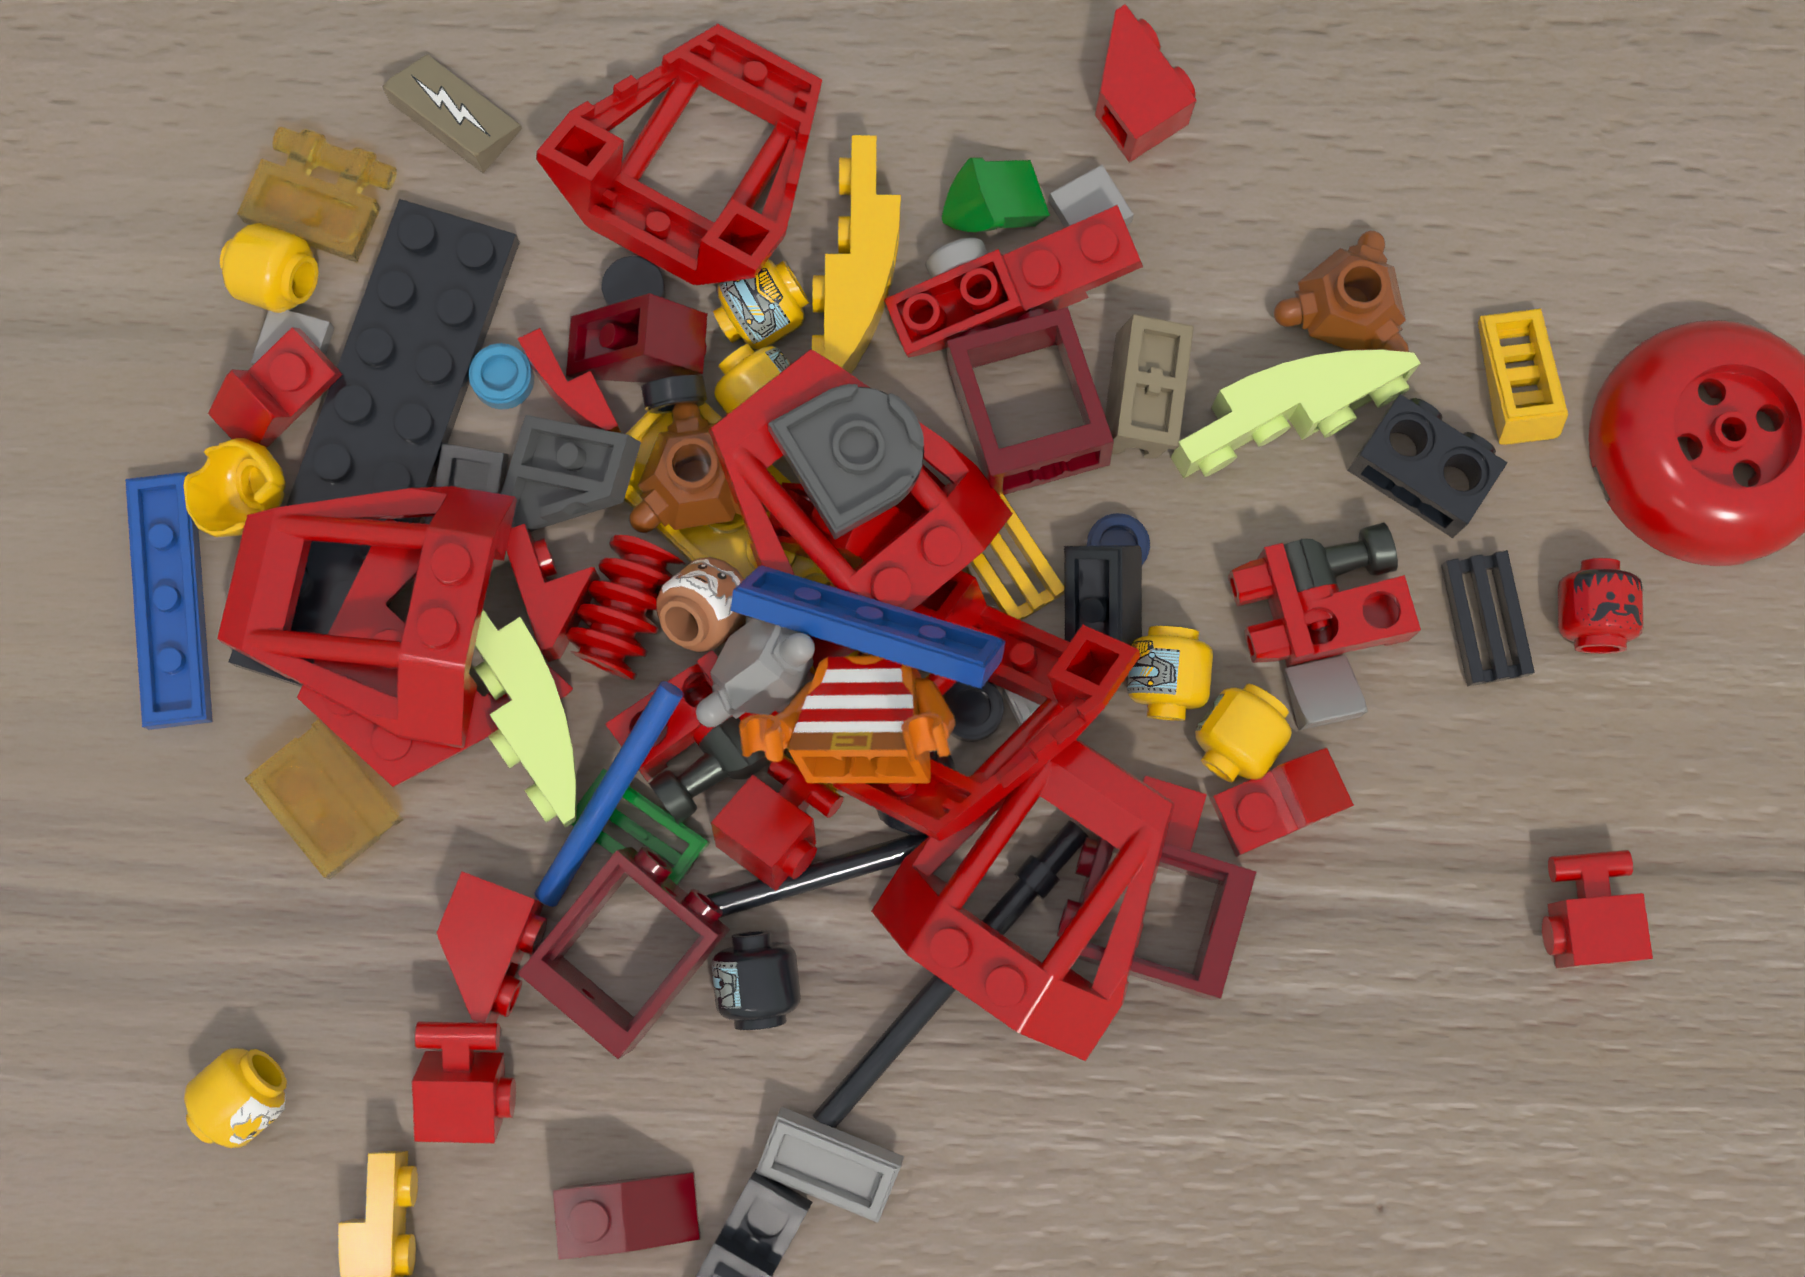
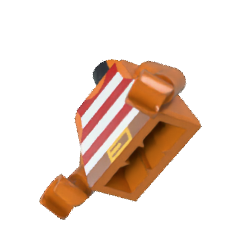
M858 651V656L827 657L819 662L813 681L807 682L784 710L776 716L758 714L742 720L739 725L742 756L750 757L754 752L765 750L766 758L769 761L779 762L784 756L783 750L788 748L807 783H930V751L937 750L940 757L949 756L950 750L947 740L955 726V718L937 685L931 680L921 678L918 669Z

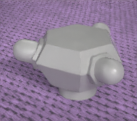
M746 616V625L729 636L710 672L713 681V693L698 704L696 708L698 721L706 727H716L729 717L733 716L737 719L745 712L771 714L776 711L781 713L806 683L813 681L814 674L810 672L814 663L812 659L815 650L813 640L804 633Z

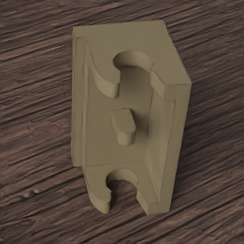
M1133 314L1116 333L1105 417L1114 440L1112 454L1117 455L1125 452L1126 448H1140L1145 450L1144 458L1150 459L1160 457L1168 449L1175 450L1179 447L1194 326Z

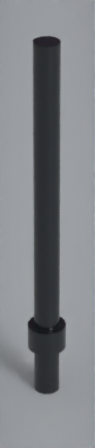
M1069 820L1037 858L1030 855L1014 873L1018 880L982 921L1004 935L1037 896L1043 900L1060 881L1056 874L1082 846L1085 838L1089 836L1079 826ZM934 975L812 1116L818 1122L836 1128L956 989Z

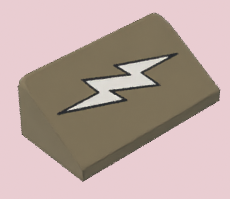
M428 54L392 76L382 86L392 105L482 173L489 168L522 129L518 122Z

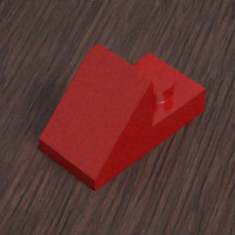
M292 327L249 370L232 369L226 375L208 414L231 439L246 438L267 448L343 374L300 328Z
M522 524L511 528L506 551L539 649L548 662L562 657L570 642L566 637L568 629L578 627L581 621L577 614L578 607L582 604H590L593 598L587 589L592 581H601V578L595 567H589L548 581L547 577L558 574L548 543L545 538L535 541L526 525Z
M1327 747L1280 764L1272 771L1267 772L1261 779H1251L1210 798L1236 857L1354 806Z

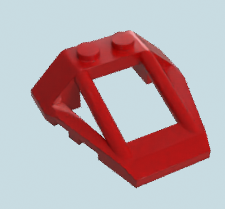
M716 24L662 56V64L640 78L635 79L630 75L613 86V94L594 105L586 101L572 109L537 150L536 160L588 228L692 285H705L755 278L786 235L823 79L722 25ZM699 85L775 126L715 222L639 182ZM669 88L622 161L624 140L609 131ZM778 168L763 211L760 214L752 209Z
M810 349L708 429L734 503L738 504L752 543L750 547L757 566L763 565L795 575L766 514L763 503L830 580L825 585L912 611L977 558L989 546L1013 513L995 489L990 487L989 481L974 462L944 438L920 423L924 436L923 459L950 482L941 489L922 468L919 478L910 493L926 511L853 569L767 470L770 465L783 456L768 431L769 422L832 388L847 384H857L858 387L870 388L834 362ZM808 635L813 640L815 646L812 656L814 662L812 667L815 671L819 662L827 657H847L856 651L855 649Z
M454 486L423 487L276 507L249 514L246 517L217 639L228 647L288 679L291 678L323 695L326 699L346 710H351L399 738L464 748L477 684L469 674L493 560L504 561L517 499L515 496ZM434 516L430 524L376 520ZM312 541L422 550L402 641L291 631ZM300 658L397 667V698Z
M960 571L912 611L1002 638L1003 641H1006L1002 661L987 681L1040 706L969 777L930 759V783H832V785L938 841H942L969 826L1073 743L1107 706L1139 659V650L1083 624L1071 642H1068L988 606L976 577ZM932 673L925 677L937 685L942 696L957 682Z
M1076 739L966 828L942 841L929 836L904 858L871 912L910 958L1021 1035L1086 1061L1123 1006L1133 957L1139 945L1144 925L1142 923L1152 883L1156 878L1175 803L1081 740ZM1039 797H1042L1119 849L1115 858L1043 962L963 908V905ZM994 815L947 883L933 874ZM1128 886L1092 984L1071 968Z

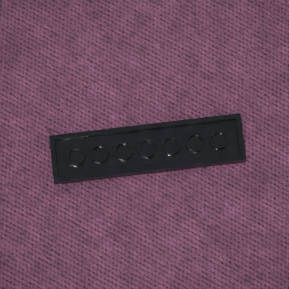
M399 199L337 369L343 375L329 388L286 506L407 488L433 486L438 472L442 443L448 444L470 383V364L483 347L520 243L516 234ZM421 517L393 519L396 522L420 523ZM319 541L311 542L291 631L318 634L329 633L371 546ZM234 649L232 650L228 662L233 666L302 687V684L293 679H288ZM300 658L312 664L315 659Z

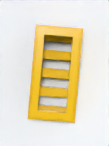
M1532 309L1480 316L1478 327L1493 420L1499 444L1507 445L1559 437L1567 420L1568 411L1542 310ZM1529 336L1530 343L1502 347L1499 339ZM1531 360L1534 363L1532 366L1506 369L1505 365L1507 363ZM1532 385H1537L1538 390L1512 393L1511 388Z

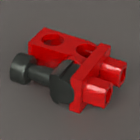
M1382 522L1362 528L1358 535V542L1323 547L1321 543L1313 539H1300L1287 544L1279 543L1264 547L1256 560L1249 561L1230 571L1228 581L1237 607L1267 599L1273 617L1272 621L1248 626L1244 630L1246 644L1253 663L1276 662L1285 659L1286 666L1292 667L1307 661L1325 659L1384 644V646L1407 642L1421 631L1405 575L1339 592L1335 577L1364 566L1373 576L1397 571V551L1392 534L1386 523Z
M713 650L698 659L697 664L667 681L677 686L684 696L639 769L645 780L649 781L668 767L666 765L668 761L694 742L703 751L704 755L678 778L672 771L666 770L648 783L678 824L695 813L697 805L692 798L727 777L745 780L757 773L768 763H772V761L766 758L765 750L754 752L750 757L742 756L739 725L745 718L758 714L745 712L737 719L731 716L716 727H706L698 721L696 716L698 704L713 693V681L710 672L718 659ZM655 690L605 723L621 747ZM774 711L769 715L776 716L779 713Z

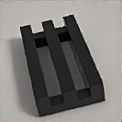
M1508 550L1495 552L1493 555L1483 556V554L1475 555L1464 560H1459V558L1446 560L1441 565L1467 687L1527 677L1535 673ZM1487 570H1492L1513 664L1511 666L1507 665ZM1471 573L1492 669L1483 670L1462 574Z

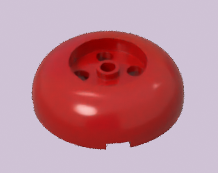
M1705 320L1682 324L1655 334L1630 351L1613 368L1604 381L1592 409L1589 424V454L1592 468L1597 467L1601 482L1610 498L1607 501L1608 505L1619 520L1634 535L1654 549L1682 561L1708 566H1732L1744 564L1747 561L1778 552L1805 533V355L1784 339L1761 328L1740 322ZM1699 385H1703L1711 398L1721 399L1718 405L1704 403L1698 395ZM1762 411L1772 419L1774 431H1766L1759 426L1756 419L1757 412ZM1678 437H1688L1687 448L1693 460L1688 461L1679 445ZM1737 463L1749 464L1755 470L1747 481L1748 487L1740 485L1734 478L1733 469Z

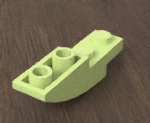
M1348 350L1313 355L1254 373L1218 392L1211 406L1218 420L1179 441V447L1174 450L1171 459L1183 479L1198 470H1201L1205 477L1210 476L1232 463L1237 458L1234 450L1254 439L1258 447L1284 434L1291 427L1287 420H1290L1302 440L1319 430L1324 438H1327L1353 423L1357 419L1353 411L1371 401H1374L1377 408H1380L1394 401L1399 394L1403 395L1410 389L1406 381L1421 363L1415 353Z
M483 610L475 648L484 661L475 666L474 669L495 700L504 694H507L511 700L490 714L498 730L488 737L509 768L521 762L535 783L524 791L544 821L547 823L557 816L566 828L576 821L577 781L574 752L567 719L554 679L538 645L521 617L498 631Z

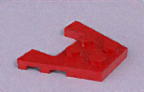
M386 519L385 521H395V520H394V519ZM371 546L328 634L402 641L405 623L387 605L416 577L422 550ZM317 659L313 663L397 698V667ZM547 664L561 700L567 697L573 688ZM302 685L296 697L393 788L488 738L490 734L498 730L490 714L511 701L507 694L495 700L490 692L486 696H482L476 690L464 748L399 738L353 711L346 710L331 702L323 695Z

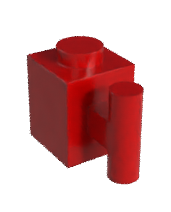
M786 755L779 762L772 761L767 771L769 776L783 785L778 793L752 775L711 822L716 847L775 891L788 876L796 879L803 874L816 855L814 819L804 811L811 805L824 816L830 818L838 811L844 799L824 783H807L797 764Z
M1628 850L1549 857L1548 872L1551 881H1575L1578 899H1568L1547 904L1549 916H1544L1542 937L1547 953L1554 955L1556 968L1653 959L1644 893L1611 896L1609 878L1631 876L1633 873V860Z
M417 1022L415 1029L416 1048L442 1049V1051H425L412 1079L414 1142L495 1144L503 1119L513 1118L516 1103L515 1078L505 1077L504 1052H474V1050L499 1049V1023Z

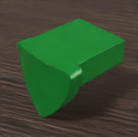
M982 157L969 158L950 186L942 212V222L953 229L964 232H987L998 228L1037 226L1049 217L1050 213L1031 160L984 161Z

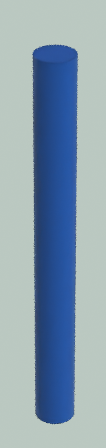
M661 681L537 887L534 893L535 897L543 904L555 907L564 895L684 696L677 686L666 681Z

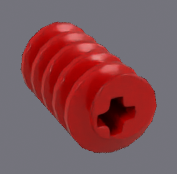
M614 535L609 544L611 549L620 558H603L598 565L600 571L611 582L592 581L587 588L589 594L600 605H580L577 614L589 628L571 627L568 629L566 637L579 650L578 652L571 651V653L581 660L618 677L635 680L637 674L624 662L626 655L646 657L648 651L635 639V635L637 632L657 634L659 628L645 614L648 609L657 610V588L662 587L673 577L667 570L668 565H685L686 563L670 552L641 538L630 535Z

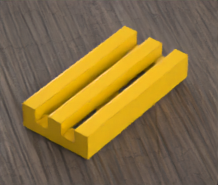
M1000 494L1001 499L1013 513L1004 527L1046 590L1038 593L999 533L989 545L1026 602L1017 607L983 553L970 562L1001 612L1022 621L1064 595V586L1005 496Z

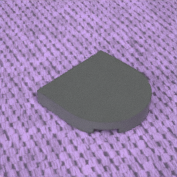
M857 384L841 385L818 395L768 423L769 433L834 539L839 538L902 501L915 486L922 469L924 458L922 428L911 408L901 398L892 393L887 394L872 388L858 387Z

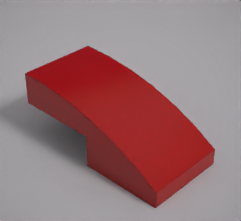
M541 328L517 338L537 377L549 394L569 416L581 426L621 433L591 371L567 382Z

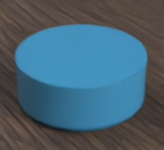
M499 343L489 345L475 355L469 368V381L475 394L484 404L495 409H510L523 403L530 395L534 385V372L527 357L521 350L509 344Z

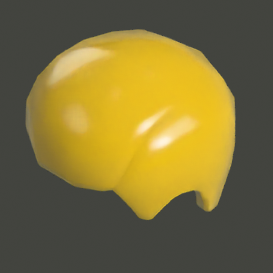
M236 438L219 443L218 446L206 448L204 450L205 455L208 457L206 463L201 469L188 474L184 479L186 511L199 530L214 537L242 535L247 515L281 507L285 495V479L283 470L265 446L246 438Z

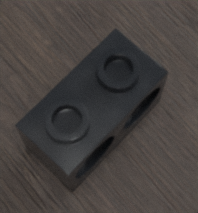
M1399 394L1387 409L1347 471L1451 538H1454L1469 524L1508 462L1495 455L1496 449L1483 437L1471 432H1464L1462 434L1443 422L1441 413L1428 402L1418 398H1411L1409 400ZM1401 433L1408 436L1415 444L1416 455L1404 456L1396 452L1391 445L1390 434ZM1444 467H1455L1464 472L1469 481V490L1460 491L1452 488L1445 480Z

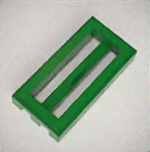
M604 768L577 804L576 821L571 824L572 826H575L605 776L607 770ZM629 786L622 798L688 843L689 846L681 855L616 808L609 820L674 865L672 868L673 872L668 878L680 886L679 883L686 874L688 875L695 865L696 859L705 851L710 843L683 823L678 824L673 816ZM603 831L595 841L612 854L616 850L626 848Z

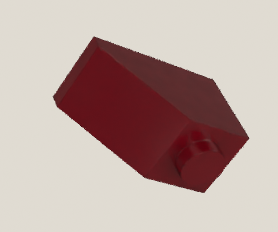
M648 293L571 316L566 376L577 378L591 371L595 380L648 383L673 376L703 374L704 358L707 350L706 329L708 313Z
M695 1172L570 1185L553 1190L558 1260L626 1253L700 1240Z

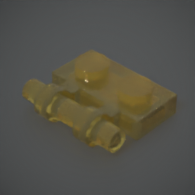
M282 126L279 127L275 132L272 147L276 151L289 155L286 164L281 166L261 158L237 214L244 223H261L297 235L306 240L311 247L358 263L381 209L376 199L362 195V190L369 184L390 190L396 179V167L377 161L375 153L355 147L352 151L329 144L326 142L325 136L308 129H303L299 133ZM321 166L340 173L336 185L310 176L312 170Z

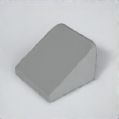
M1346 655L1283 669L1298 731L1360 718L1368 712L1364 696Z

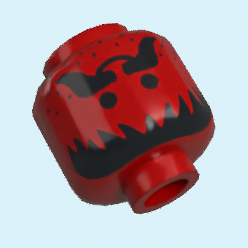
M1611 558L1581 561L1580 571L1572 572L1559 581L1558 629L1565 639L1574 642L1575 651L1592 654L1624 652L1627 650V642L1638 638L1642 634L1644 628L1643 584L1637 575L1620 570L1619 560Z

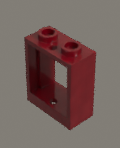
M1068 307L1052 312L1048 309H1035L1021 315L1016 322L994 328L987 325L977 326L963 332L955 339L947 340L948 369L980 469L989 481L990 487L995 489L998 495L1010 494L1110 465L1114 440ZM1057 345L1084 425L999 449L973 368Z
M1100 836L1097 837V840L1086 837L1084 840L1075 874L1086 878L1079 902L1070 899L1066 901L1057 937L1061 936L1108 868L1112 853L1119 852L1118 848ZM1164 843L1159 867L1218 885L1193 973H1186L1134 956L1129 975L1205 999H1221L1257 871ZM1089 942L1078 959L1100 966L1106 947Z
M633 847L616 850L517 973L617 1059L634 1050L730 931L726 925L718 920L723 914L718 905L696 889H691L687 894L668 878L673 872L672 868L660 856L646 847H641L638 852ZM628 876L700 935L635 1017L564 958V955Z

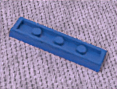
M189 472L125 479L142 727L148 730L213 722L199 529L186 511L183 487L185 477L191 474Z
M763 565L758 566L733 590L730 611L977 688L984 686L1001 663L1006 642L999 637Z

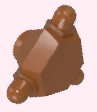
M1367 231L1359 237L1357 245L1350 246L1349 250L1339 248L1298 282L1299 291H1295L1296 297L1284 299L1275 306L1274 318L1276 322L1284 327L1302 324V329L1308 328L1310 337L1347 350L1409 352L1406 341L1400 335V332L1403 330L1400 325L1406 321L1395 267L1386 264L1388 259L1383 253L1385 249L1384 237L1377 231Z
M675 404L672 410L673 423L667 426L668 431L658 434L638 483V487L643 492L639 495L642 501L633 508L629 516L630 525L635 531L640 533H648L660 523L664 527L670 524L674 530L729 522L733 521L735 513L741 515L738 504L734 503L708 430L714 424L709 425L708 420L701 419L700 409L697 404ZM762 503V505H763L765 511L768 512L769 510H768V509L765 507V505Z

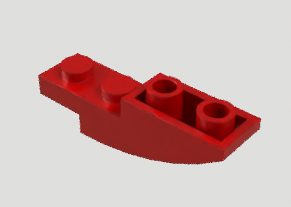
M1116 205L1004 255L1001 254L999 249L887 297L884 301L905 354L910 358L946 349L947 340L955 339L963 332L977 326L987 325L994 328L1016 322L1021 315L1035 309H1048L1051 312L1063 309L1089 298L1087 291L1140 269L1143 265L1120 209Z

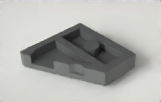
M525 415L501 492L503 495L515 496L517 499L511 528L525 524L528 530L532 532L623 503L641 442L627 434Z

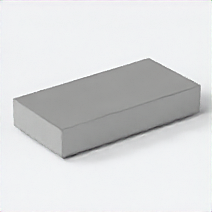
M781 1107L755 1173L878 1223L904 1156Z

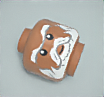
M705 557L693 560L661 587L656 599L657 615L665 634L676 644L695 652H708L721 646L728 640L729 636L746 624V615L730 611L733 590L744 580L743 576L733 566L720 559Z

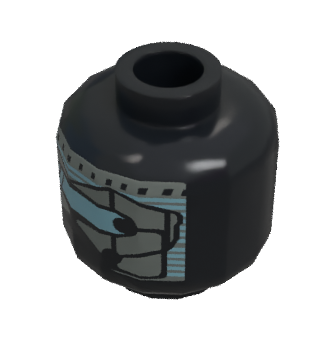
M767 930L748 931L732 935L733 947L718 952L713 957L711 964L715 1004L718 1013L726 1019L734 1020V1027L737 1030H761L785 1024L787 1022L786 1014L795 1010L801 999L795 950L785 943L772 942L771 931Z

